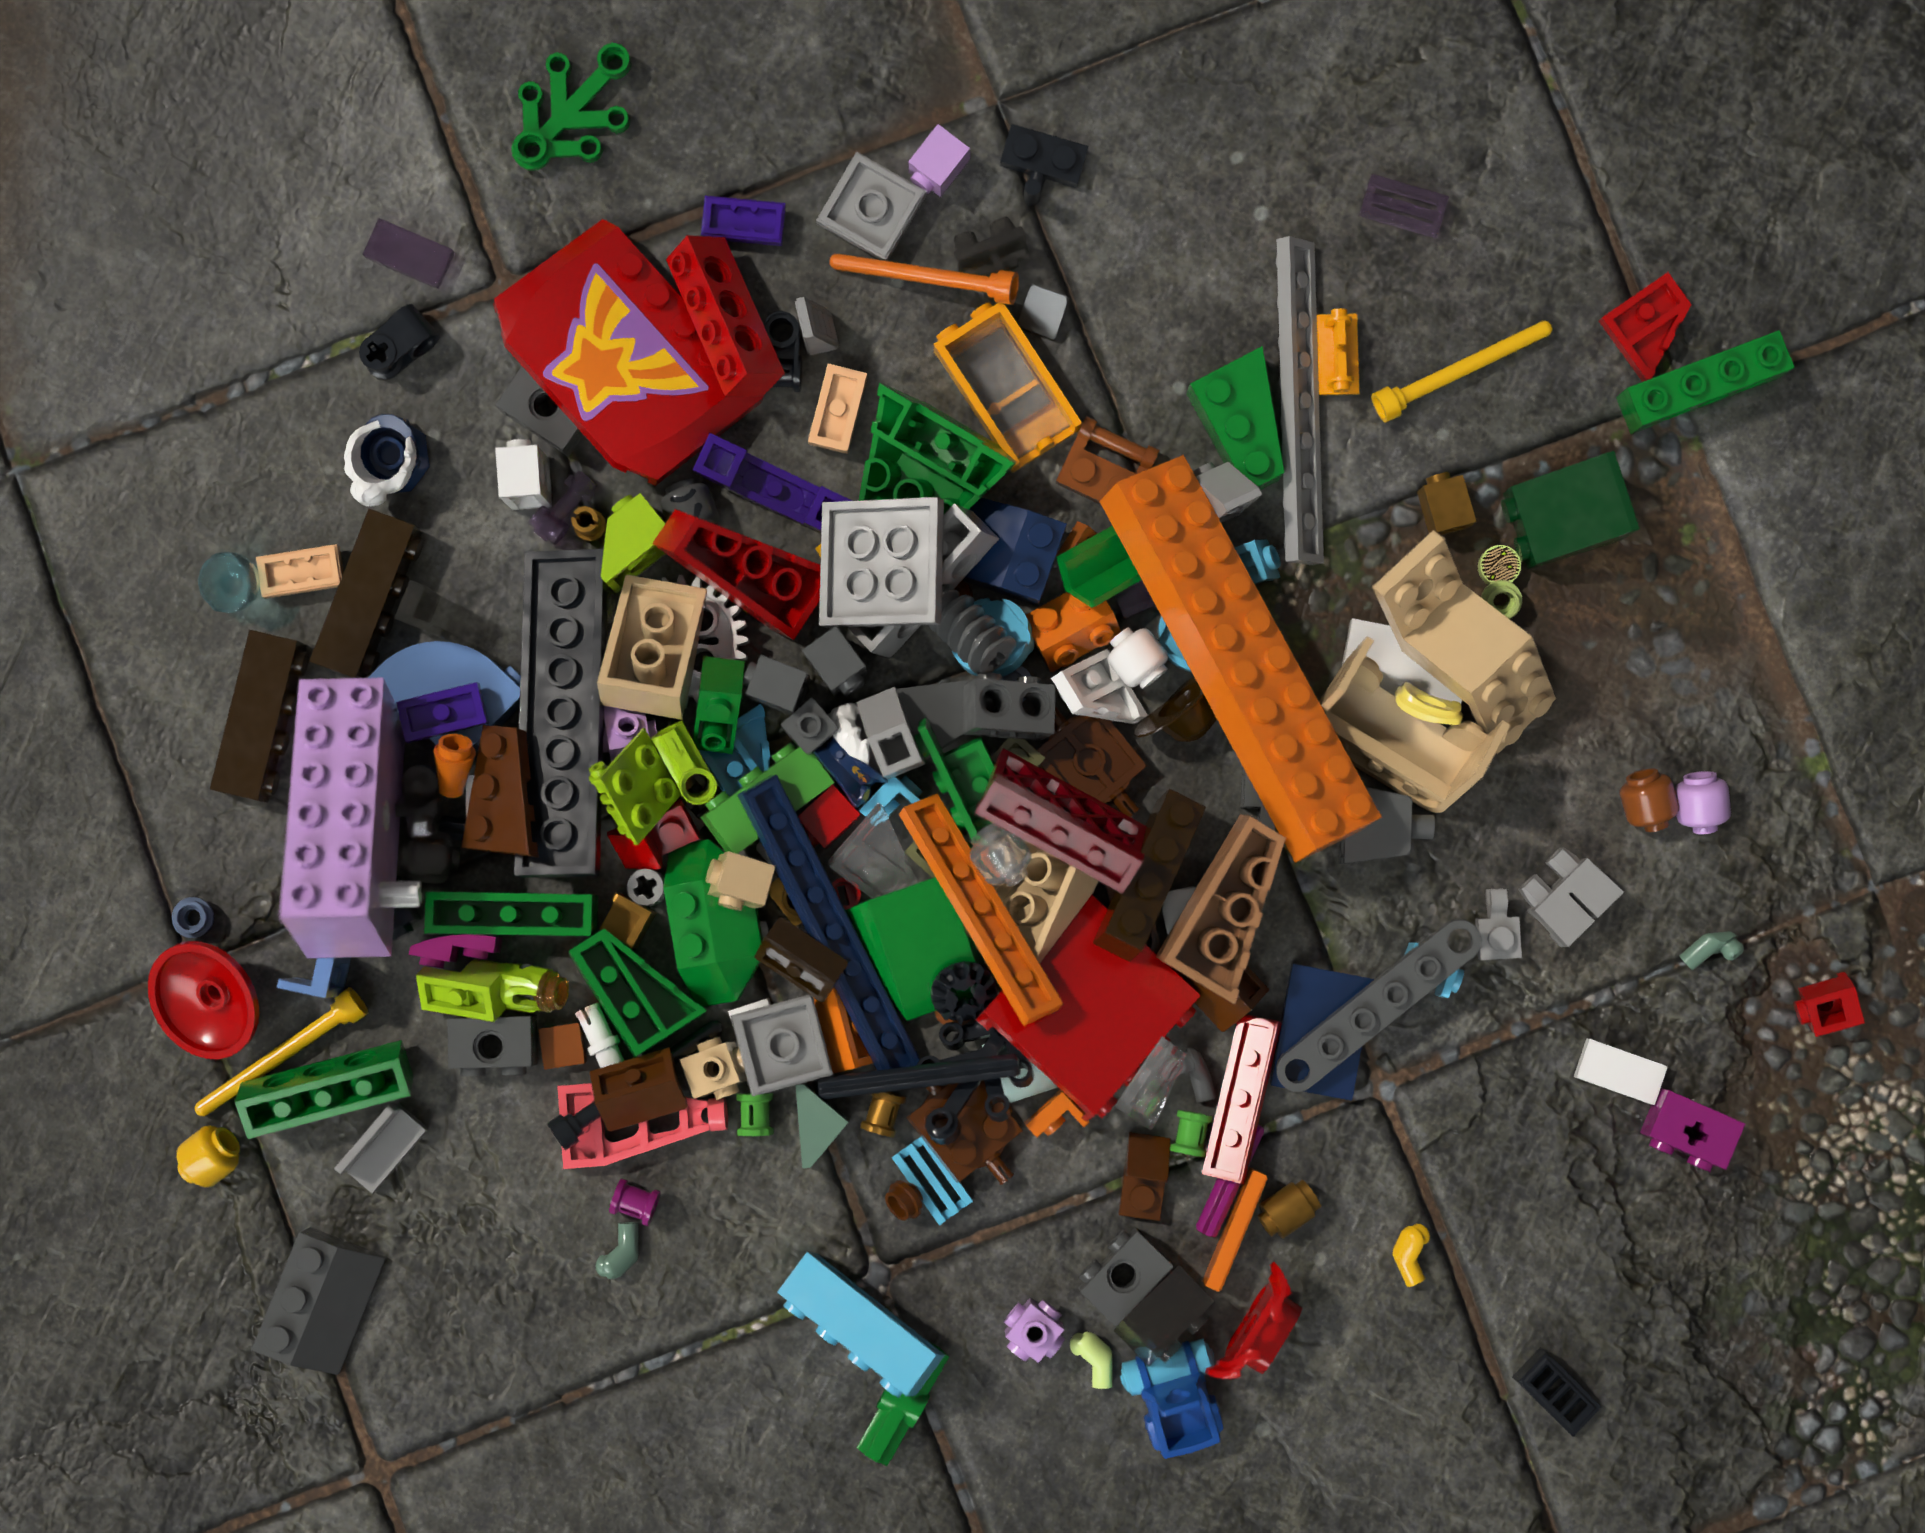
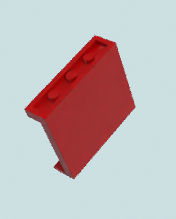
M1093 895L1086 901L1039 963L1063 1005L1057 1011L1023 1026L1002 990L976 1018V1021L987 1031L994 1027L1086 1113L1081 1117L1085 1122L1096 1116V1114L1102 1119L1115 1106L1118 1099L1114 1094L1123 1084L1129 1088L1145 1071L1140 1064L1149 1054L1156 1058L1171 1041L1166 1036L1175 1024L1181 1029L1193 1017L1197 1010L1192 1005L1201 996L1169 965L1156 958L1157 954L1146 944L1143 951L1130 962L1093 944L1108 910Z

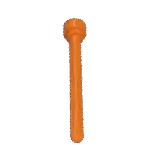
M834 254L829 260L830 266L835 270L985 292L988 297L994 298L996 303L1013 305L1019 289V275L1013 271L999 270L998 273L983 276L844 254Z

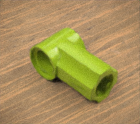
M683 721L671 724L651 737L654 746L683 798L695 805L709 802L716 793L717 783ZM702 774L707 777V785L703 791L691 793L686 790V781L691 775Z

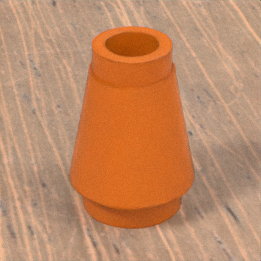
M444 735L434 747L439 792L445 797L456 798L463 795L476 755L472 741L464 735Z

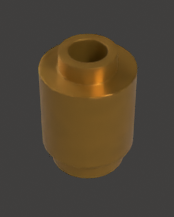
M1304 1180L1296 1184L1290 1182L1259 1204L1262 1213L1257 1217L1271 1237L1277 1233L1284 1239L1314 1218V1212L1321 1208V1204Z

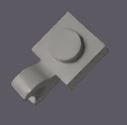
M1485 889L1487 918L1475 919L1476 928L1481 935V946L1477 953L1478 960L1522 958L1520 920L1518 916L1507 917V889Z

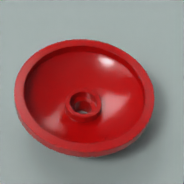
M186 941L165 950L155 960L148 978L149 1002L161 1029L176 1045L190 1054L205 1059L227 1058L248 1045L258 1027L259 1003L249 976L232 956L209 943Z

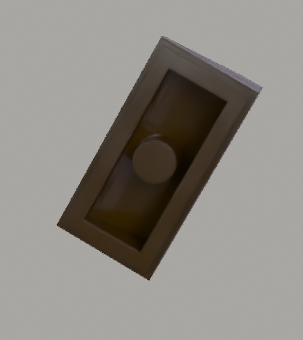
M779 918L775 922L754 956L756 960L822 1003H824L848 965L846 959L784 918Z

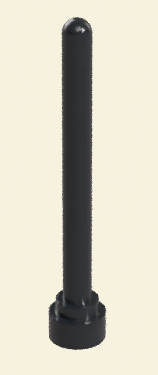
M711 1020L670 1048L675 1065L680 1062V1059L688 1057L698 1050V1044L714 1039L721 1034L723 1030L722 1023L718 1020ZM593 1101L573 1116L571 1113L564 1117L560 1114L549 1121L547 1125L566 1151L579 1142L578 1137L584 1133L582 1129L601 1117Z

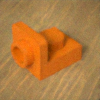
M1060 1089L1024 1123L1037 1138L1043 1132L1047 1136L1054 1133L1066 1121L1062 1114L1067 1110L1084 1128L1090 1121L1085 1122L1081 1118L1086 1112Z

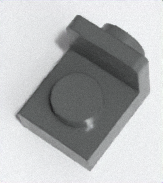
M812 697L781 724L785 733L807 755H811L838 730L837 725Z

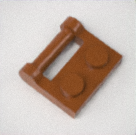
M1086 416L1055 484L1101 504L1099 501L1118 481L1152 468L1160 450L1150 445L1148 448L1138 445L1097 426L1096 420ZM1089 440L1139 462L1140 465L1137 472L1129 471L1086 451L1085 448Z

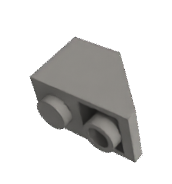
M895 687L856 702L867 739L884 778L890 779L926 764Z

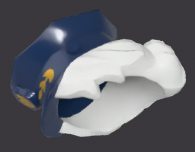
M380 414L372 417L364 426L355 430L349 437L344 454V470L353 481L350 493L359 503L370 507L383 504L386 501L387 494L411 492L430 467L426 435L411 425L408 419L394 414Z
M846 703L832 709L831 713L828 714L837 725L838 730L828 742L821 745L813 753L835 779L852 805L858 808L866 804L871 795V787L875 783H888V780L881 774L867 739L857 704Z

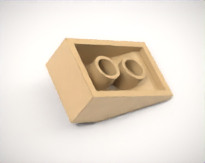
M626 574L597 681L599 697L603 706L682 720L692 681L707 589Z
M1013 834L992 885L1037 961L1040 963L1093 894L1098 880Z

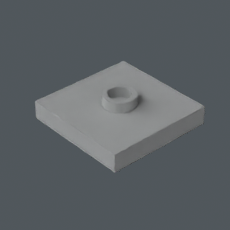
M856 151L816 219V223L875 258L888 261L925 199L927 191Z
M811 995L730 1015L752 1097L833 1075L814 999Z

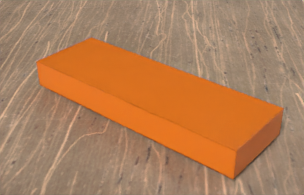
M1251 1167L1247 1171L1245 1184H1242L1203 1277L1202 1282L1208 1288L1219 1292L1224 1286L1268 1179L1267 1175Z

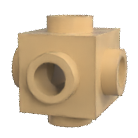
M717 1037L698 1044V1053L680 1059L693 1099L714 1094L715 1099L719 1100L740 1092L737 1084L747 1081L740 1051L735 1041L722 1043L721 1038ZM717 1064L719 1065V1068H720L719 1073H718V1071H717Z

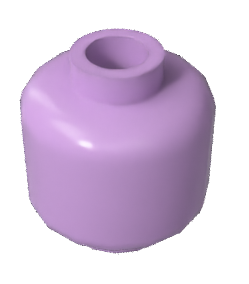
M1700 771L1686 774L1683 776V781L1675 786L1674 789L1679 803V811L1676 817L1681 825L1692 827L1693 833H1714L1718 831V825L1725 823L1731 817L1729 787L1726 781L1717 778L1715 772Z

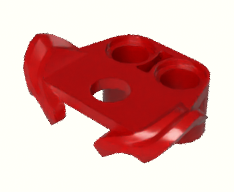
M1274 1261L1270 1264L1271 1275L1268 1278L1269 1283L1258 1293L1232 1335L1225 1351V1357L1219 1359L1216 1365L1207 1367L1206 1374L1216 1378L1241 1377V1369L1244 1365L1263 1374L1269 1368L1300 1317L1302 1306L1287 1297L1291 1294L1289 1283L1282 1270Z

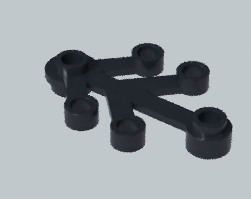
M956 1022L946 1023L941 1027L939 1037L943 1046L952 1051L963 1047L965 1042L988 1038L982 1049L942 1060L934 1056H925L917 1063V1065L997 1056L1006 1045L1009 1054H1018L1021 1068L1028 1070L1023 1078L1009 1077L1011 1083L1016 1087L1024 1088L1029 1086L1034 1080V1071L1026 1057L994 1027L987 1031L978 1022L962 1027ZM959 1032L956 1040H946L949 1033ZM1001 1078L984 1080L988 1096L985 1101V1110L988 1116L995 1122L1007 1120L1012 1113V1106L1004 1094ZM982 1080L959 1083L943 1108H937L927 1116L925 1127L930 1138L935 1143L948 1145L959 1137L961 1124L957 1117ZM1002 1102L1005 1104V1108L1001 1112H992V1107L996 1103ZM939 1119H948V1123L944 1127H935V1123Z

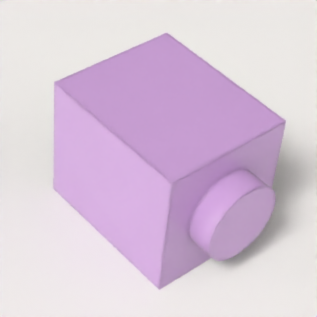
M937 124L908 161L909 173L912 175L910 180L913 184L927 191V194L932 190L941 197L969 162L970 148Z

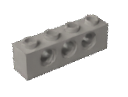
M955 503L943 515L942 594L950 589H954L999 540L973 511ZM921 625L847 628L871 653L891 658Z

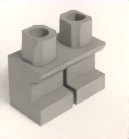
M1562 847L1545 862L1560 877L1551 887L1537 874H1533L1518 890L1525 901L1531 906L1527 912L1550 933L1549 936L1558 946L1570 947L1595 922L1593 918H1599L1624 891L1588 858L1579 859L1576 855Z

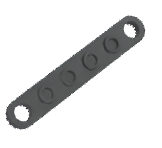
M1461 918L1451 919L1444 923L1432 935L1425 938L1303 1036L1286 1052H1283L1276 1065V1073L1280 1083L1286 1089L1294 1092L1305 1091L1312 1087L1478 953L1481 946V935L1478 929L1470 921ZM1465 929L1469 931L1471 935L1469 947L1462 951H1455L1448 946V936L1453 930ZM1294 1059L1304 1060L1309 1065L1308 1075L1300 1081L1289 1079L1285 1073L1287 1064Z

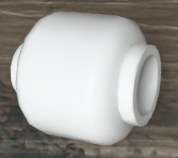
M1127 627L1110 641L1114 649L1108 655V663L1128 687L1139 685L1142 689H1145L1168 670L1164 665L1168 660V653L1150 630L1142 628L1133 633Z

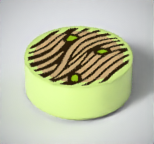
M1496 545L1489 548L1481 555L1478 561L1479 575L1488 585L1497 580L1513 582L1521 570V561L1518 554L1512 548L1505 545Z

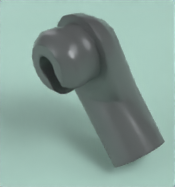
M1186 1048L1185 1052H1178L1174 1056L1175 1068L1180 1074L1189 1072L1196 1103L1217 1098L1211 1072L1201 1053L1193 1048Z

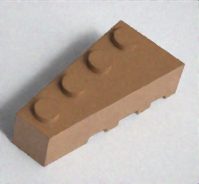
M1240 814L1155 957L1235 1004L1243 970H1246L1251 954L1249 951L1256 928L1259 927L1263 915L1262 908L1268 890L1271 888L1286 838L1251 816Z

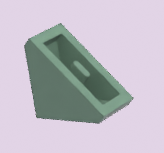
M804 1082L795 1085L802 1169L811 1168L850 1121L848 1117L828 1100L821 1099L819 1093Z

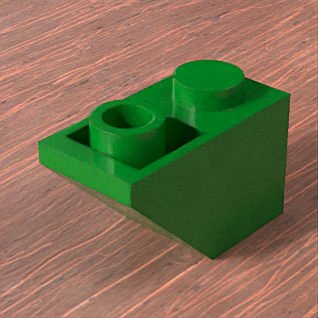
M703 656L693 741L698 750L733 754L745 661Z

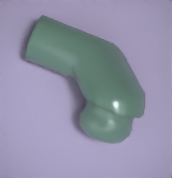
M638 1222L618 1223V1246L609 1254L599 1256L595 1264L596 1271L601 1277H607L611 1280L619 1278L637 1261L639 1256Z

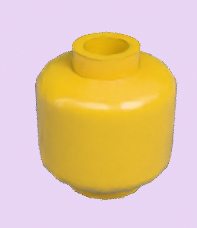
M212 1125L203 1126L177 1148V1169L180 1176L186 1182L194 1183L201 1187L214 1186L238 1166L240 1156L239 1142L234 1134L226 1128Z

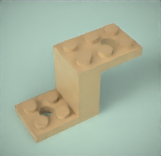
M1435 531L1428 534L1372 587L1403 653L1466 702L1477 724L1482 727L1484 733L1489 734L1503 720L1510 724L1496 751L1497 754L1507 745L1515 743L1523 730L1535 718L1543 716L1550 709L1552 702L1556 700L1533 637L1462 583L1445 539Z

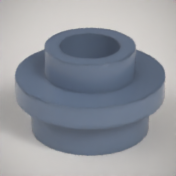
M188 897L181 900L172 912V924L175 930L187 938H198L205 935L214 923V912L211 905L198 897ZM192 910H196L200 914V921L196 925H191L188 921V915Z

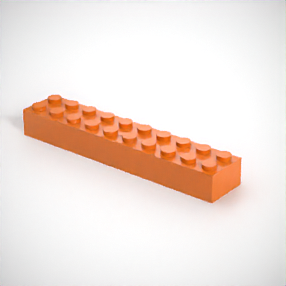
M1179 456L1118 481L1099 502L1278 833L1286 838L1284 844L1294 862L1297 863L1360 832L1382 817L1185 456Z

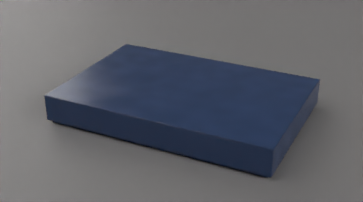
M1291 964L1281 1018L1282 1024L1270 1080L1271 1086L1285 1088L1280 1083L1276 1073L1277 1061L1283 1052H1286L1303 1036L1374 979ZM1362 1047L1303 1092L1352 1101ZM1301 1059L1290 1061L1285 1068L1286 1076L1293 1081L1305 1079L1309 1072V1065Z

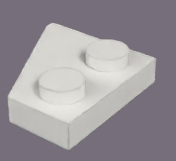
M1108 649L1059 672L1051 678L1059 691L1060 697L1067 704L1072 714L1135 724L1148 716L1132 688L1128 687L1109 665L1108 655L1110 652Z

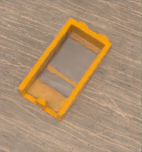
M987 302L971 313L972 320L961 327L953 324L941 331L936 336L938 341L933 344L934 354L939 358L991 440L1017 462L1010 469L1014 473L1077 433L1081 428L1082 422L1006 305L997 303L993 306L991 302Z

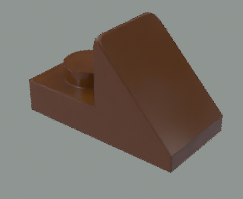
M1129 1132L1118 1215L1160 1221L1165 1182H1168L1169 1137Z

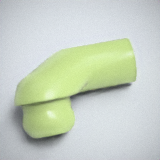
M1094 1333L1074 1334L1070 1340V1349L1074 1355H1081L1092 1365V1387L1099 1389L1112 1388L1113 1364L1111 1348Z

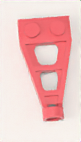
M591 1083L557 1086L559 1115L561 1114L563 1117L568 1113H571L573 1116L594 1101ZM685 1096L688 1107L679 1111L680 1125L677 1129L652 1133L649 1127V1120L639 1123V1129L634 1136L618 1142H611L606 1139L604 1121L602 1117H599L582 1129L584 1133L578 1137V1143L566 1151L562 1148L563 1169L605 1166L709 1130H728L726 1097L719 1100L715 1098L705 1100ZM705 1108L708 1110V1123L704 1122L701 1117L702 1111Z

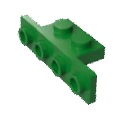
M924 718L918 723L919 733L914 735L918 748L924 758L931 756L937 770L932 772L934 780L942 794L949 792L955 805L950 808L952 817L960 831L965 828L967 829L972 843L968 845L979 864H984L990 875L997 871V861L981 829L993 823L975 814V811L985 793L995 763L982 736L944 753L928 719Z

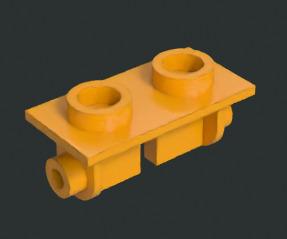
M1342 308L1331 310V314H1317L1319 395L1360 394L1357 314H1347V309Z

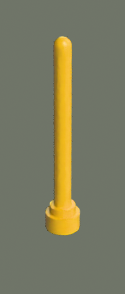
M1541 321L1401 389L1398 387L1391 389L1388 386L1371 395L1374 408L1381 420L1387 423L1401 416L1402 410L1407 408L1408 403L1549 336L1552 332V325L1548 321Z
M351 987L335 996V1002L330 1005V1011L198 1101L195 1105L196 1114L207 1116L236 1096L241 1082L265 1076L338 1024L346 1025L348 1022L354 1024L368 1014V1009L361 997Z

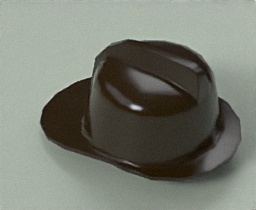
M1192 677L1181 685L1163 705L1140 722L1134 731V735L1144 737L1162 730L1177 741L1191 742L1205 735L1217 718L1195 677Z

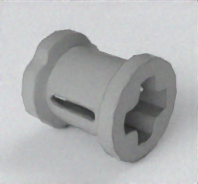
M651 869L635 871L627 882L629 897L639 905L654 906L665 899L663 889L665 877ZM644 877L647 880H656L657 885L652 889L654 893L652 898L649 895H640L638 892L643 886L641 879Z

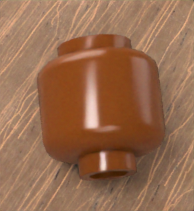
M1655 768L1643 769L1626 777L1627 782L1619 790V795L1629 824L1635 827H1644L1646 832H1657L1667 828L1669 820L1675 817L1679 811V803L1670 777L1659 773L1658 769Z

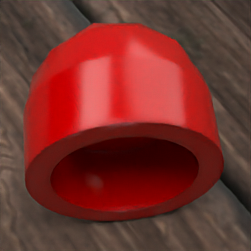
M839 878L832 883L838 897L837 887L844 886L848 905L843 906L845 910L859 903L861 890L854 880Z

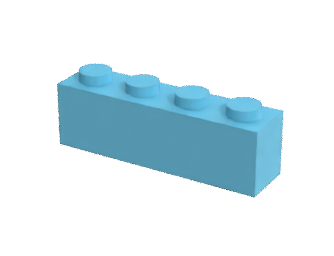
M806 1252L777 1292L787 1300L783 1306L801 1320H804L806 1316L818 1325L815 1332L834 1346L837 1342L841 1343L851 1351L847 1356L850 1361L866 1372L869 1368H872L883 1377L879 1383L898 1398L902 1394L905 1396H916L945 1356V1354L817 1253Z

